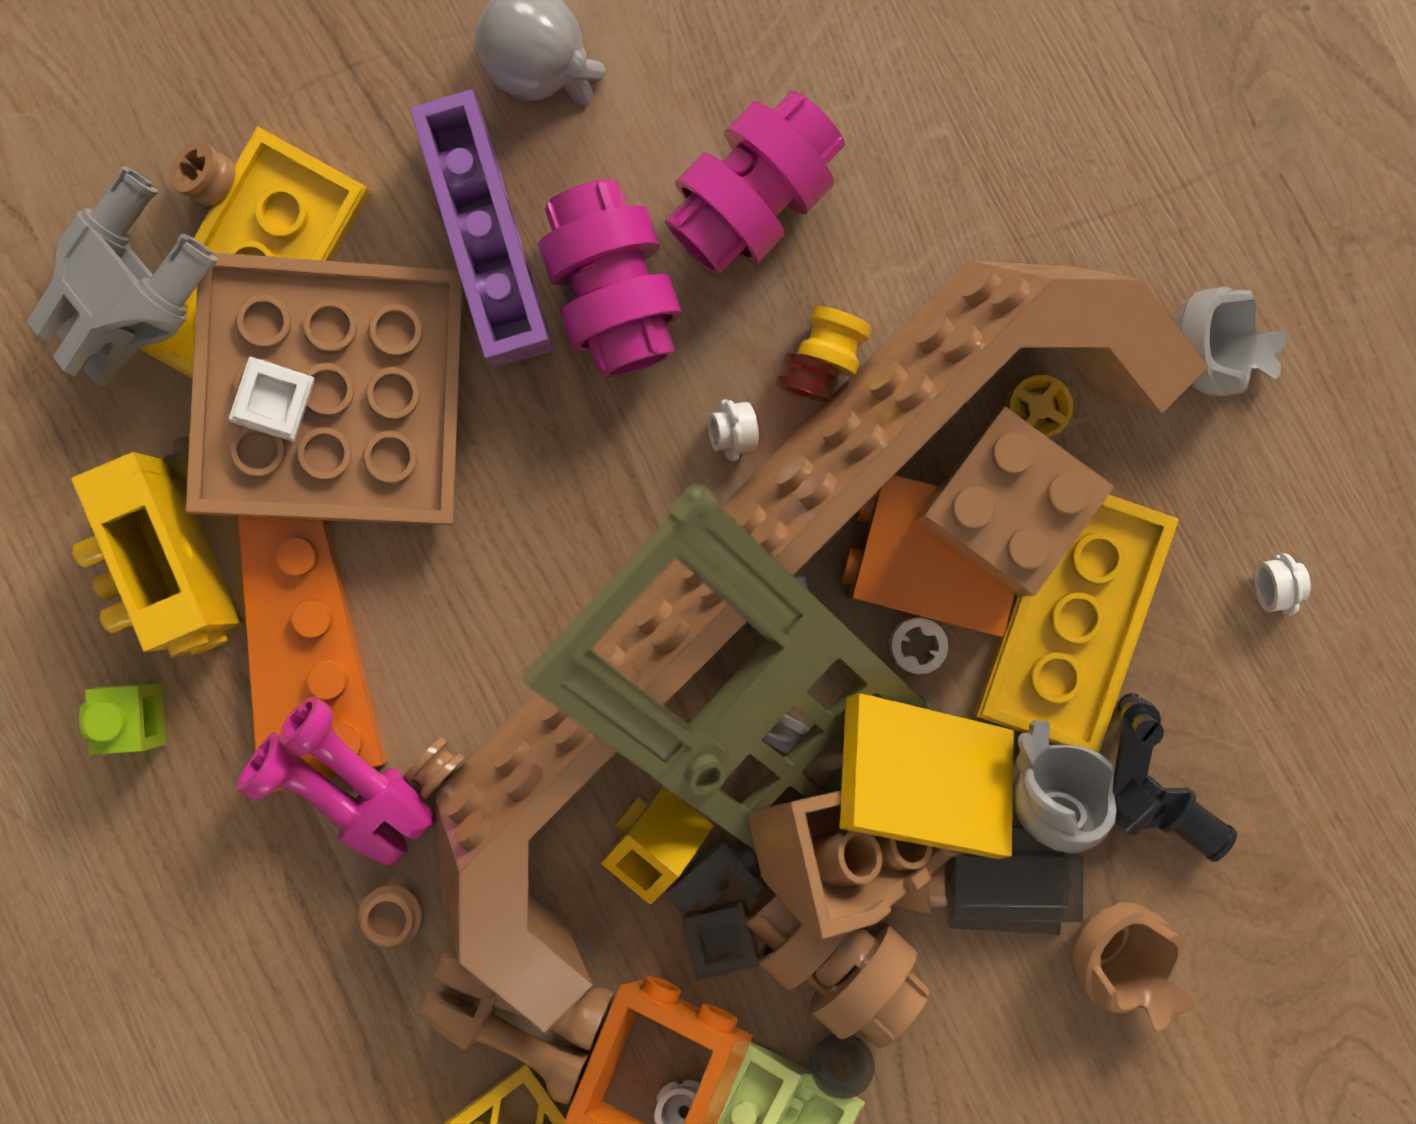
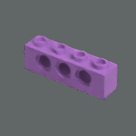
M473 89L410 107L485 359L496 369L555 351L483 111Z

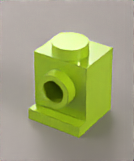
M163 682L98 686L92 689H85L86 701L80 707L79 728L82 737L88 740L89 755L142 752L167 745Z

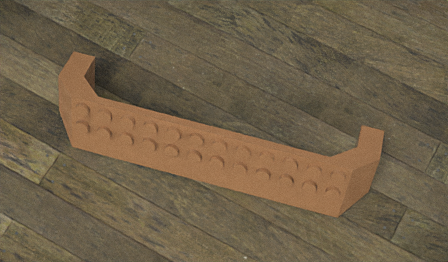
M967 260L858 368L855 377L850 376L720 507L793 576L1021 347H1061L1097 393L1161 414L1209 366L1141 279L1079 267ZM674 558L591 649L664 705L747 621L678 559ZM534 692L434 792L441 901L459 964L543 1032H546L593 984L567 924L528 892L529 839L617 751Z

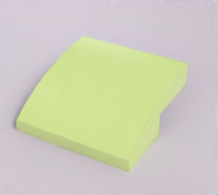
M750 1042L717 1124H855L866 1102L789 1059Z

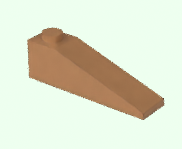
M841 790L747 812L762 879L815 940L826 939L878 923L892 911L890 907L909 891L919 890L932 879L930 874L951 857L962 855L963 852L840 829Z

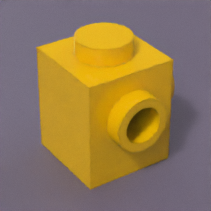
M663 786L648 803L637 797L614 825V828L621 832L622 835L600 864L651 905L681 875L714 825L698 813L694 807Z

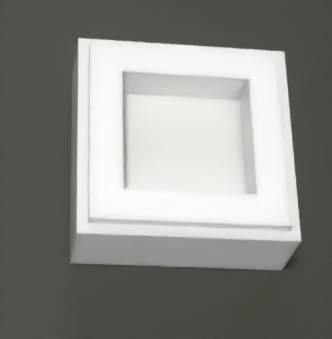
M249 356L229 420L232 423L295 442L315 379L312 376Z

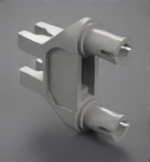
M126 166L121 167L118 176L93 210L85 208L84 211H78L62 233L56 251L52 282L27 320V323L38 337L49 340L58 325L68 319L57 332L62 343L53 358L64 372L76 376L85 360L92 356L83 369L93 383L103 387L110 382L137 348L168 340L177 333L188 317L186 313L188 309L185 304L186 300L209 269L218 261V258L212 255L213 253L202 243L186 234H181L177 239V243L156 272L152 274L132 250L131 245L128 243L130 238L126 233L149 201L157 195L158 190L145 177Z

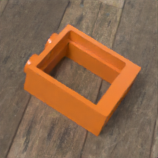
M646 976L645 980L622 984L616 993L563 1124H645L603 1101L638 1013L713 1051L684 1124L718 1123L753 1035L736 1027L738 1018L720 1007L702 1004L700 1009L680 999L682 990L664 979Z

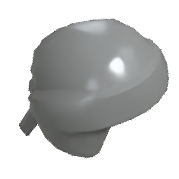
M490 0L480 15L476 25L475 50L484 73L498 89L505 91L510 97L521 101H537L550 97L563 87L573 102L580 107L590 103L594 94L590 83L603 79L606 70L600 61L587 59V53L583 47L582 33L572 10L563 0Z
M1226 286L1195 292L1189 301L1174 313L1173 321L1209 366L1191 384L1196 390L1209 396L1242 394L1247 390L1251 371L1257 369L1273 379H1277L1280 375L1281 364L1275 355L1282 352L1287 342V334L1281 331L1255 332L1256 304L1254 292L1251 290H1232Z
M1033 720L1029 724L1028 733H1022L1018 737V745L1021 751L1016 760V765L1020 772L1013 782V810L1023 828L1038 842L1054 850L1073 854L1089 850L1105 839L1115 823L1117 810L1115 796L1112 791L1114 768L1103 755L1091 749L1071 745H1049V722Z

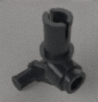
M1136 693L1125 694L1118 702L1122 728L1112 790L1117 810L1115 823L1133 836L1142 828H1159L1165 833L1173 831L1202 852L1211 862L1219 861L1233 847L1237 839V831L1196 802V793L1190 788H1164L1148 775L1153 747L1160 743L1164 736L1159 711L1151 702L1142 697L1139 698V695Z

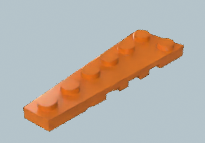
M238 516L255 750L272 732L280 735L286 717L294 708L306 699L315 696L330 706L334 716L332 727L340 739L371 767L387 763L328 520ZM312 754L301 756L327 779L339 776ZM278 787L273 792L284 790L285 788Z

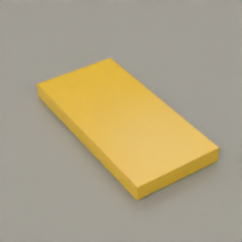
M257 126L235 164V177L229 192L220 202L210 208L194 239L215 253L333 261L370 196L371 191L363 184ZM197 287L185 302L188 308L186 312L188 317L177 333L168 340L138 348L192 379Z
M1108 495L1037 594L1019 597L1015 594L1004 637H1000L974 716L1022 733H1028L1029 724L1033 720L1046 721L1050 724L1049 742L1057 745L1081 746L1099 753L1179 519Z

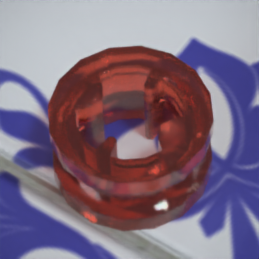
M786 353L783 362L787 365L788 369L784 376H778L776 385L802 397L830 402L832 393L828 391L827 386L831 380L838 378L839 370L814 358Z

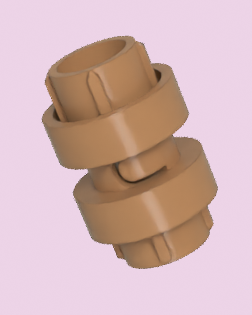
M770 887L759 897L744 919V924L765 942L757 956L756 962L786 990L793 989L804 980L811 985L816 992L810 1001L809 1011L839 1039H845L860 1030L878 1048H883L896 1040L912 1024L929 998V988L911 972L917 958V950L888 923H881L869 931L859 928L826 939L815 940Z

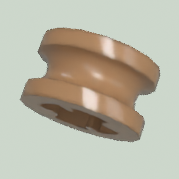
M204 141L192 142L177 155L170 173L171 185L174 190L189 196L196 204L203 207L213 206L220 202L229 192L235 177V165L228 156L216 152L210 144Z
M443 736L429 747L403 775L407 782L415 781L420 785L421 792L419 795L424 800L465 760L461 753L454 755L447 750V743L449 741Z

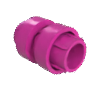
M790 91L774 109L760 102L753 101L724 131L725 138L732 149L723 161H720L715 156L704 152L675 181V185L684 201L664 222L678 242L699 263L715 275L719 276L738 255L752 264H758L785 236L784 229L777 216L787 206L800 214H807L834 186V179L827 164L845 146L843 137L827 115L799 92Z
M613 179L581 184L551 198L546 203L545 212L552 231L539 241L538 247L550 283L553 285H572L576 297L575 300L565 305L560 311L572 350H591L596 367L600 370L603 378L617 377L636 372L672 357L675 354V348L667 325L680 318L682 310L670 275H649L645 260L653 256L660 249V244L648 208L638 205L628 206L624 193L621 192L619 182Z

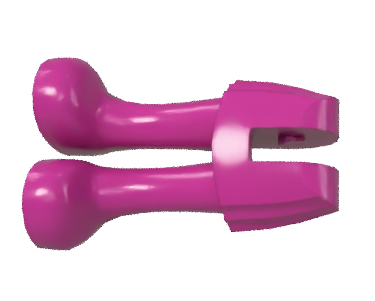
M315 696L310 697L295 707L286 717L280 735L272 732L261 743L244 767L237 781L236 789L250 800H260L270 795L278 787L288 789L310 802L339 828L337 840L373 860L392 867L408 849L401 833L414 840L420 839L435 823V815L412 783L407 782L397 768L388 769L381 774L353 752L332 727L334 716L330 706ZM312 754L344 779L359 795L354 798L319 773L301 756Z

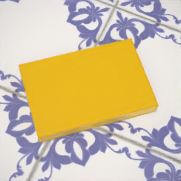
M862 693L846 697L840 829L994 859L1012 857L1014 730Z

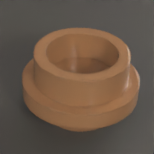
M396 884L383 885L371 891L362 901L358 912L359 928L365 939L372 945L387 950L398 949L410 943L418 934L423 921V910L419 899L409 889Z

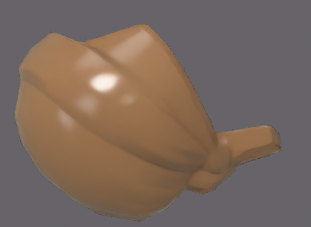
M1120 902L1097 910L1083 921L1075 935L1072 963L1078 986L1093 1003L1098 1004L1108 1012L1118 1014L1131 1012L1138 1008L1146 1009L1155 1031H1162L1171 1024V1012L1179 1015L1192 1009L1195 1003L1189 994L1174 986L1168 980L1181 956L1182 941L1180 935L1168 926L1162 916L1143 905Z

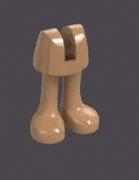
M442 951L433 974L434 977L443 984L477 999L472 1004L448 993L428 990L417 1014L446 1039L463 1050H467L477 1041L525 1063L546 1081L547 1091L554 1101L569 1106L576 1094L591 1053L578 1047L591 1050L604 1025L615 993L604 987L597 986L589 989L549 1029L578 1047L572 1045L559 1046L535 1037L493 1014L497 1008L527 1019L459 964L456 952Z

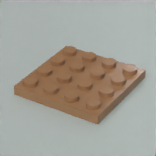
M212 252V255L216 256L218 261L209 269L197 285L186 512L197 515L452 526L462 281L459 271ZM249 356L314 377L313 389L295 442L230 422L229 416Z

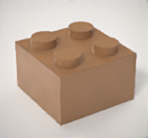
M1004 406L989 417L914 520L1017 596H1035L1115 486Z

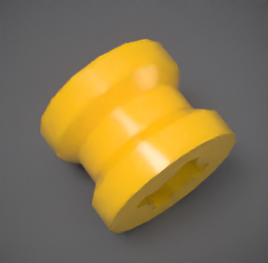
M814 306L809 318L812 326L810 337L800 343L796 356L813 366L829 372L855 377L860 364L856 356L859 345L868 341L873 327L866 321L849 313L829 307Z
M1033 375L1022 380L1005 395L1001 408L1006 406L1048 438L1060 433L1069 424L1073 414V399L1069 389L1059 379L1049 375ZM1021 402L1027 404V411L1029 413L1028 417L1025 411V405H1023Z

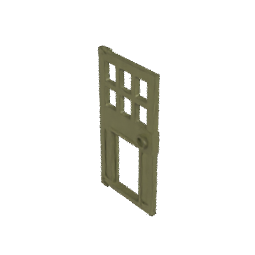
M696 483L689 486L669 507L668 511L671 515L529 667L521 678L530 689L755 851L747 812L770 807L789 786L793 787L805 798L832 793L842 789L843 766L823 787L817 785L802 771L831 740L834 739L844 747L846 697L858 693L870 696L878 693L887 700L935 711V708L925 697L918 696L716 503L715 496L702 484ZM674 558L678 559L767 639L689 724L591 649ZM840 658L858 674V678L826 710L807 694V691ZM796 706L815 724L785 756H782L764 742L763 738L792 707ZM751 754L769 768L771 772L742 803H739L721 790L720 787L735 768Z

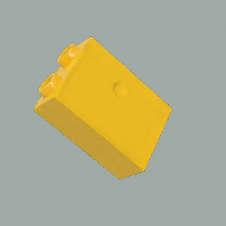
M131 452L72 477L71 480L94 532V536L73 545L72 555L76 563L84 568L105 560L110 571L94 578V591L100 599L105 601L118 595L122 599L121 602L101 610L99 618L103 628L113 634L133 625L144 652L168 650L171 658L189 652L191 655L200 654L228 642L225 631L243 622L198 515L186 512L187 489L176 463Z

